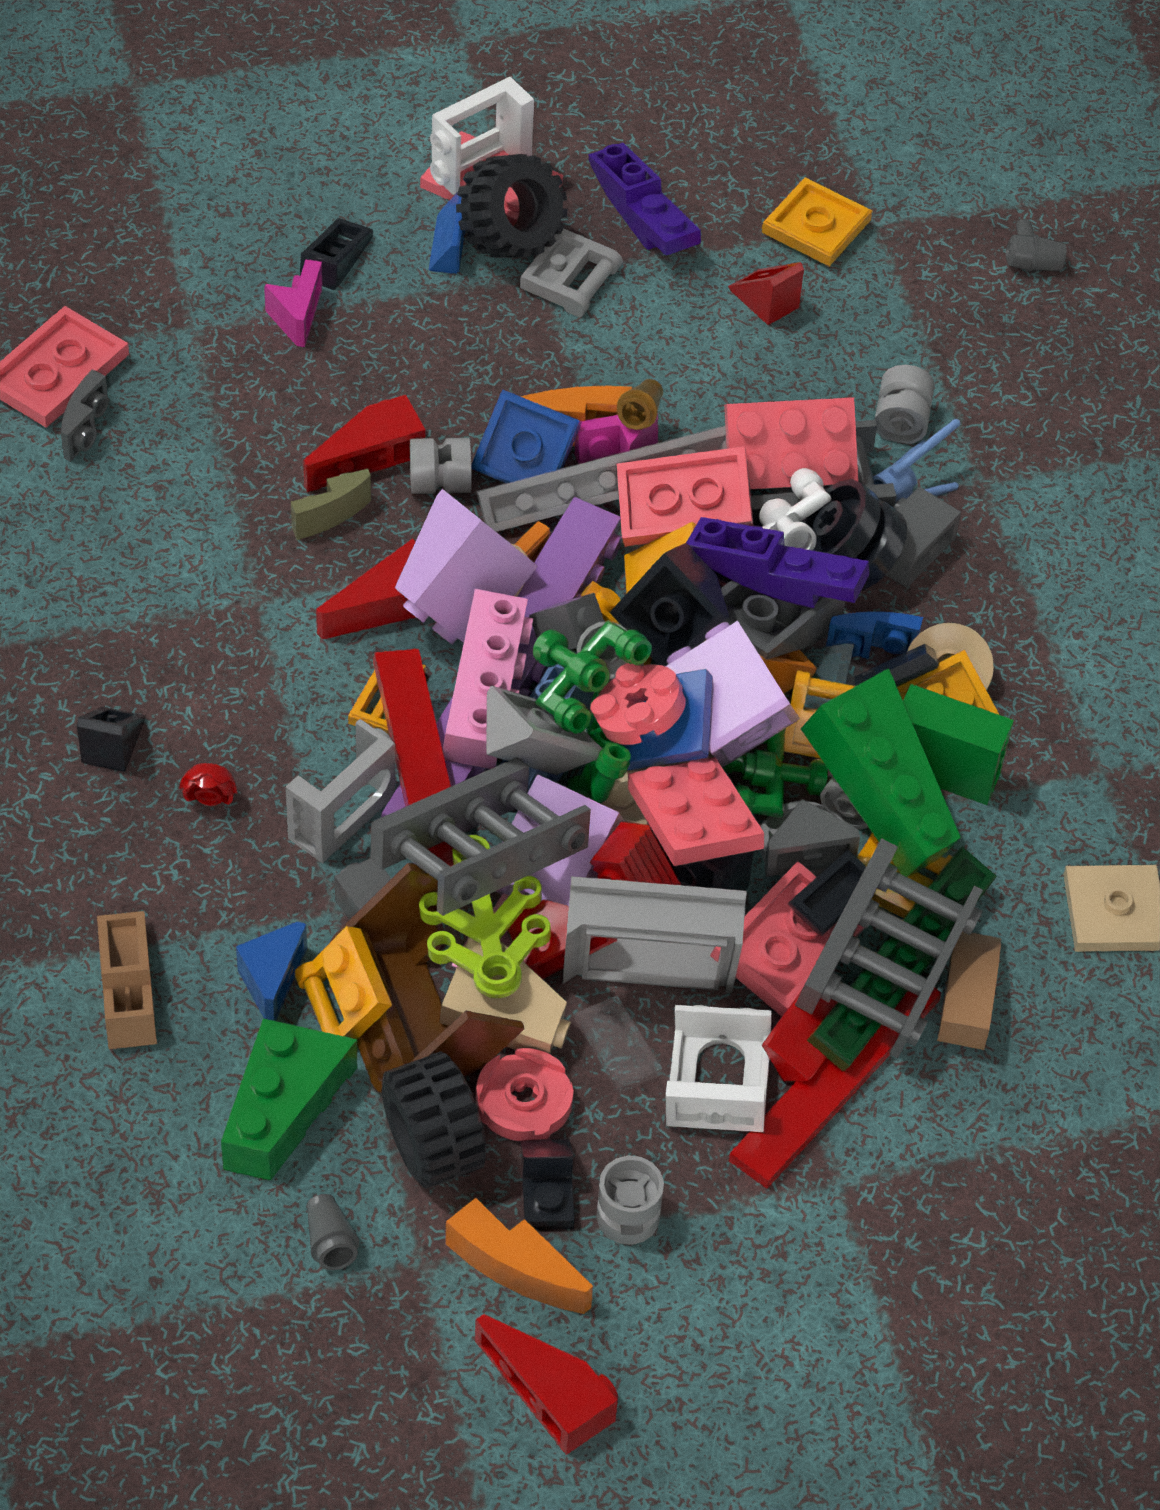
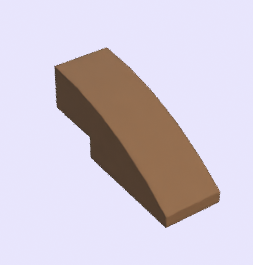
M140 911L97 916L108 1048L117 1049L157 1044L145 913Z
M964 932L961 933L950 957L937 1041L981 1050L985 1049L992 1017L1001 938L971 933V935Z

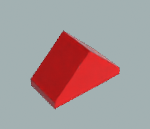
M801 262L758 269L729 285L728 288L767 325H770L799 308L804 268Z

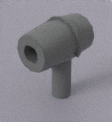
M1028 219L1019 220L1016 223L1018 235H1012L1007 243V264L1011 267L1025 269L1026 272L1061 271L1066 260V244L1034 234L1032 224Z

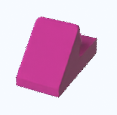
M305 260L301 276H294L291 288L271 284L264 286L265 311L294 344L300 347H305L322 292V262Z
M658 414L655 422L650 427L638 430L630 429L623 425L618 415L581 421L582 424L575 438V456L578 464L657 444Z

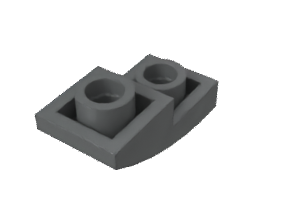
M93 369L75 389L62 419L61 439L64 459L70 462L81 451H88L94 444L97 436L95 418H99L104 414L109 403L106 376Z

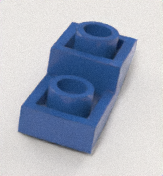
M876 611L833 616L829 625L826 649L836 651L844 657L858 656L866 659L869 658L872 646L883 648L891 654L906 653L913 640L920 634L923 617Z

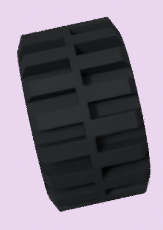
M527 154L494 156L486 158V161H479L473 165L474 171L465 174L463 180L466 182V186H460L457 195L462 198L461 204H456V213L462 214L463 220L458 221L460 229L468 231L465 238L470 244H478L477 251L482 254H490V257L493 258L531 257V255H539L545 252L544 247H551L556 242L554 234L562 233L564 225L560 222L562 218H567L568 209L563 208V201L567 200L566 191H560L559 186L563 182L559 175L552 176L554 168L549 163H541V158L534 155L527 156ZM509 187L516 193L520 208L519 216L514 226L507 219L504 209V200Z
M441 1051L384 1072L382 1098L389 1127L407 1169L422 1187L428 1189L484 1167L486 1141L481 1118L463 1074L446 1053Z

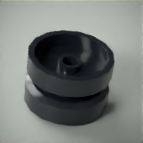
M849 479L839 481L825 491L831 496V501L802 520V522L806 523L816 535V545L813 551L869 561V576L861 590L864 591L880 581L899 558L907 538V522L902 513L887 502L878 499L877 495L865 485Z

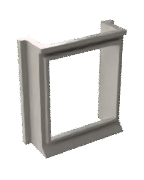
M571 876L562 984L579 974L582 975V979L706 990H718L719 986H725V992L732 993L743 945L746 891ZM591 936L617 938L616 942L589 955ZM715 947H721L718 962L710 956Z

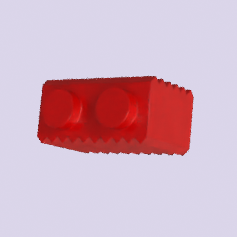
M620 822L589 862L594 866L593 870L598 873V879L681 885L649 825Z

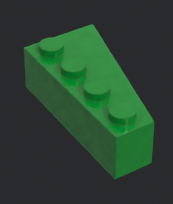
M889 668L822 704L800 728L878 842L882 838L898 847L892 862L898 867V871L902 875L910 877L937 861L961 838Z

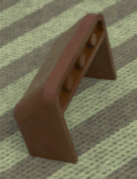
M407 863L331 939L332 941L346 926L361 929L392 1003V1006L357 1039V1045L373 1087L381 1093L382 1079L385 1071L441 1051L451 1058L464 1077L476 1074L525 1029L522 1021L467 1010L449 1026L440 1023L442 1004L426 962L430 960L427 940L433 933L443 931L442 923L438 925L425 923L421 919L419 901L425 894L438 892V881L412 863ZM432 905L427 910L435 912L437 911V905ZM441 944L437 945L435 949L439 950Z

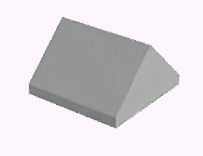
M492 685L487 692L486 755L507 761L519 758L531 768L555 775L597 759L602 748L585 731L578 734L567 732L556 725L554 716L535 704L536 699Z

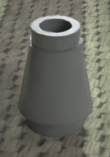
M320 1194L311 1198L306 1208L308 1212L312 1258L319 1262L320 1266L326 1270H339L349 1266L358 1255V1236L332 1195Z

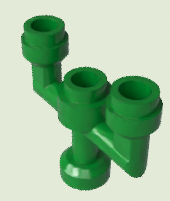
M607 620L582 650L576 654L568 649L569 643L566 636L554 629L543 632L537 638L533 647L535 660L545 667H554L559 664L565 669L536 699L535 704L554 716L556 725L563 730L574 734L583 732L590 723V711L577 699H565L564 696L573 686L578 687L584 692H598L606 686L610 673L606 662L599 657L609 645L615 649L617 657L626 663L641 665L646 662L651 654L652 646L643 634L633 629L626 631L610 620Z
M601 690L598 692H594L592 699L590 701V708L591 703L594 699L598 697ZM592 713L586 733L602 750L596 760L585 764L581 775L569 778L566 788L598 803H603L609 797L615 780L625 776L630 765L631 754L623 745L614 743L606 738Z
M785 729L761 743L767 744V751L755 749L754 753L746 752L743 758L741 778L749 780L750 785L766 787V794L754 793L748 786L738 784L734 786L752 814L782 818L784 803L783 781L805 784V788L810 795L820 796L826 787L828 768L821 759H814L809 763L808 767L782 763L785 751Z

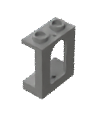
M359 719L356 722V760L322 791L300 776H297L286 786L288 839L322 864L382 809L395 792V743L385 731L379 728L374 729ZM366 783L377 789L368 800L334 830V813Z

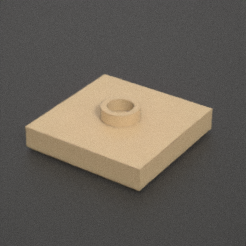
M1157 865L1065 867L1063 875L1075 952L1160 951V881Z

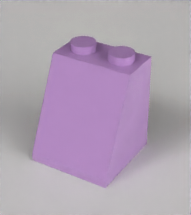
M442 489L434 500L395 588L408 599L403 605L404 608L423 623L428 617L435 620L436 623L432 629L453 645L457 638L464 643L475 589L515 596L538 566Z
M738 621L732 625H729L728 622L717 625L705 635L707 640L692 650L690 646H687L673 653L667 659L668 665L666 666L673 670L675 674L707 669L713 676L709 751L716 757L722 767H725L800 719Z
M537 774L527 794L558 816L583 805L591 809L588 848L528 875L540 881L542 888L541 901L546 899L569 906L571 876L598 878V873L593 870L594 866L589 862L619 823L625 821L619 812ZM519 810L512 822V825L523 833L539 826V824ZM511 883L497 890L496 892H498L501 895L503 893L506 895H510L513 892L514 883ZM524 889L520 893L523 895H531L535 891L532 889Z

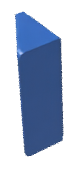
M457 193L437 215L429 263L430 271L457 273L460 270L466 230H461L458 221L463 219L461 213H456V204H461L462 198Z

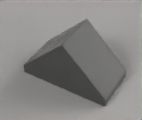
M801 799L767 842L764 867L766 877L786 874L797 861L808 870L828 868L847 850L857 857L860 841L858 829Z

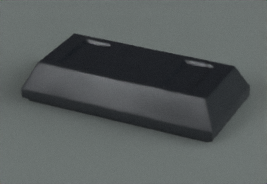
M926 644L920 645L855 676L854 686L865 682L888 668L896 686L903 685L937 669L939 664L936 652Z
M847 850L789 901L788 905L818 935L823 936L838 922L866 866Z

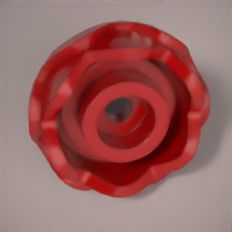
M212 763L194 765L184 774L179 785V789H182L183 797L186 801L198 800L206 806H214L221 802L230 805L233 795L237 794V785L230 771L221 765Z

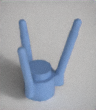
M954 419L927 441H920L892 466L873 476L874 484L893 483L896 492V502L902 497L907 499L913 493V487L917 484L915 473L910 466L959 427L960 420ZM956 482L924 490L934 496L957 490L959 485Z

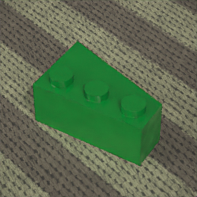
M263 1018L221 1139L223 1170L271 1180L305 1137L307 1129L320 1112H324L332 1102V1097L347 1078L350 1079L357 1070V1039Z

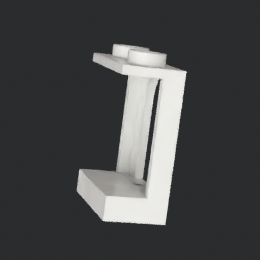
M508 77L433 114L432 134L430 136L432 144L430 171L434 180L455 195L460 187V172L502 150L509 155L527 154V156H532L534 99L511 77ZM496 104V127L461 144V135L452 126Z
M675 1005V1037L670 1081H667L666 1126L764 1132L770 1059L761 1045L771 1033V1011L755 1010L752 1008L735 1009L703 1005ZM715 1044L731 1045L738 1049L745 1060L743 1085L695 1082L697 1060L700 1053L705 1048Z

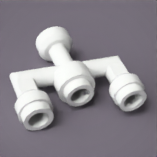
M802 468L792 475L790 481L793 493L801 501L791 506L784 499L769 500L762 506L759 519L763 526L762 528L784 532L785 546L813 551L816 545V535L806 523L801 521L829 503L831 496L823 488V480L815 471Z

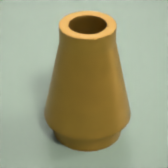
M646 379L640 385L620 396L617 402V413L623 425L630 429L638 430L646 429L655 422L660 399L663 396L661 384L656 380Z

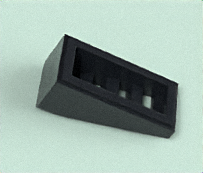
M337 218L301 253L300 276L305 260L322 262V286L335 290L342 283L372 239L373 229ZM338 235L347 237V238L352 239V240H351V241H348V240H344V239L338 238Z

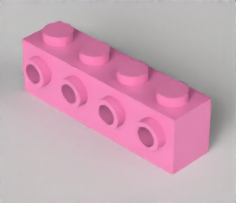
M475 589L443 745V754L446 761L488 769L496 767L497 758L486 755L487 692L492 685L519 694L520 690L511 688L512 679L522 680L526 654L519 653L518 648L519 643L529 644L533 618L525 617L528 601L526 598Z

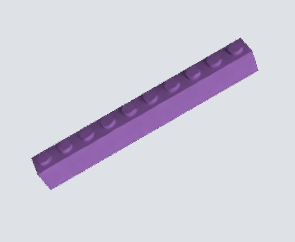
M577 497L573 498L534 563L538 567L525 582L517 596L528 599L525 617H529L530 614L557 603L581 597L582 592L592 581H595L598 585L600 584L605 572V567L602 564L606 558L613 561L622 544V536L617 535L621 521L620 516ZM533 626L531 628L529 644L519 643L518 652L526 654L522 680L512 679L511 684L512 689L520 690L519 694L528 697L532 694L529 688L533 681L539 683L548 667L537 662L533 656V647L537 640ZM452 699L436 723L442 750ZM445 760L451 786L490 770L488 768ZM400 784L383 810L381 818L405 807Z

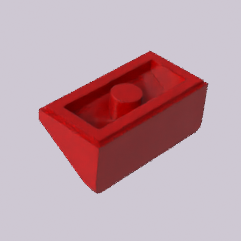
M799 993L761 1046L783 1081H808L824 1062L826 1056L809 1043L807 1039L837 1001L830 999L828 1003L820 998L813 1013L810 1014L795 1006L800 995Z

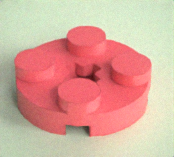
M625 663L617 669L616 677L601 690L598 697L591 703L590 708L607 739L617 744L633 745L643 742L640 735L654 730L658 736L671 728L682 715L686 705V698L682 692L683 687L677 675L670 668L655 664L641 666Z
M533 1048L515 1049L514 1055H507L501 1059L500 1055L494 1057L483 1067L477 1080L476 1101L481 1121L496 1134L510 1140L548 1139L552 1133L558 1131L565 1124L572 1110L573 1086L565 1074V1067L551 1054ZM525 1087L533 1089L532 1097L534 1100L521 1102L512 1093L513 1091L522 1092Z

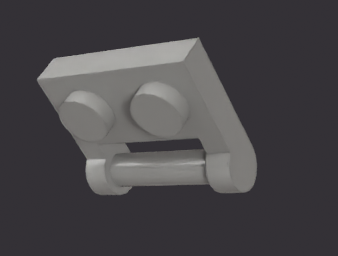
M563 229L561 234H554L556 242L551 247H544L545 252L537 255L520 277V288L563 306L566 312L580 318L589 309L591 298L610 274L614 275L619 270L623 260L617 251ZM588 261L597 264L577 291L569 288V285Z

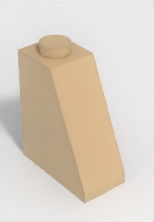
M469 937L465 948L483 956L481 944ZM500 941L502 952H504L508 947ZM523 961L519 965L522 972V981L519 988L512 995L499 999L489 998L481 994L475 987L474 974L457 965L442 1003L440 1023L448 1026L465 1010L522 1021L525 1029L506 1047L514 1050L533 1048L549 1054L553 1046L562 1049L571 1021L564 1019L567 1002ZM501 975L493 976L491 979L500 980L505 977Z

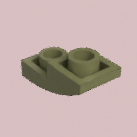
M369 470L344 473L328 478L327 493L310 495L303 499L291 501V523L296 539H303L326 531L362 510L371 501V475Z

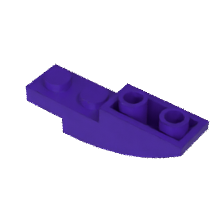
M624 143L608 145L603 150L588 154L590 165L608 199L647 250L658 247L667 256L701 244V230L662 193L661 178Z
M701 517L686 542L711 569L721 575L767 596L814 608L820 596L855 603L869 576V561L785 546L784 532L719 519Z

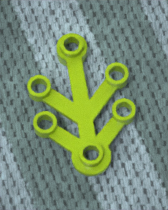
M468 835L486 849H490L489 843L484 838L477 835ZM453 848L454 865L467 859ZM526 876L514 882L513 892L495 914L490 894L472 902L474 916L459 908L444 916L437 911H428V907L437 905L438 892L425 894L419 901L421 919L430 925L445 923L479 942L483 956L457 944L455 937L447 931H437L430 935L427 940L429 958L437 964L452 962L474 974L475 987L486 997L499 999L512 995L519 988L522 981V972L519 965L534 947L546 945L551 938L549 920L543 915L533 914L524 919L522 922V932L502 952L500 938L525 908H533L541 902V883L533 876ZM524 889H532L535 891L531 895H523L520 893ZM532 928H541L544 930L542 933L532 934L529 932V930ZM440 944H446L449 946V948L444 951H438L435 949V947ZM501 975L505 977L500 980L491 979L493 976Z

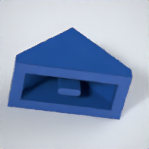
M292 923L236 946L238 972L264 1019L277 1020L295 978L294 972L300 966L307 950V930L304 923Z

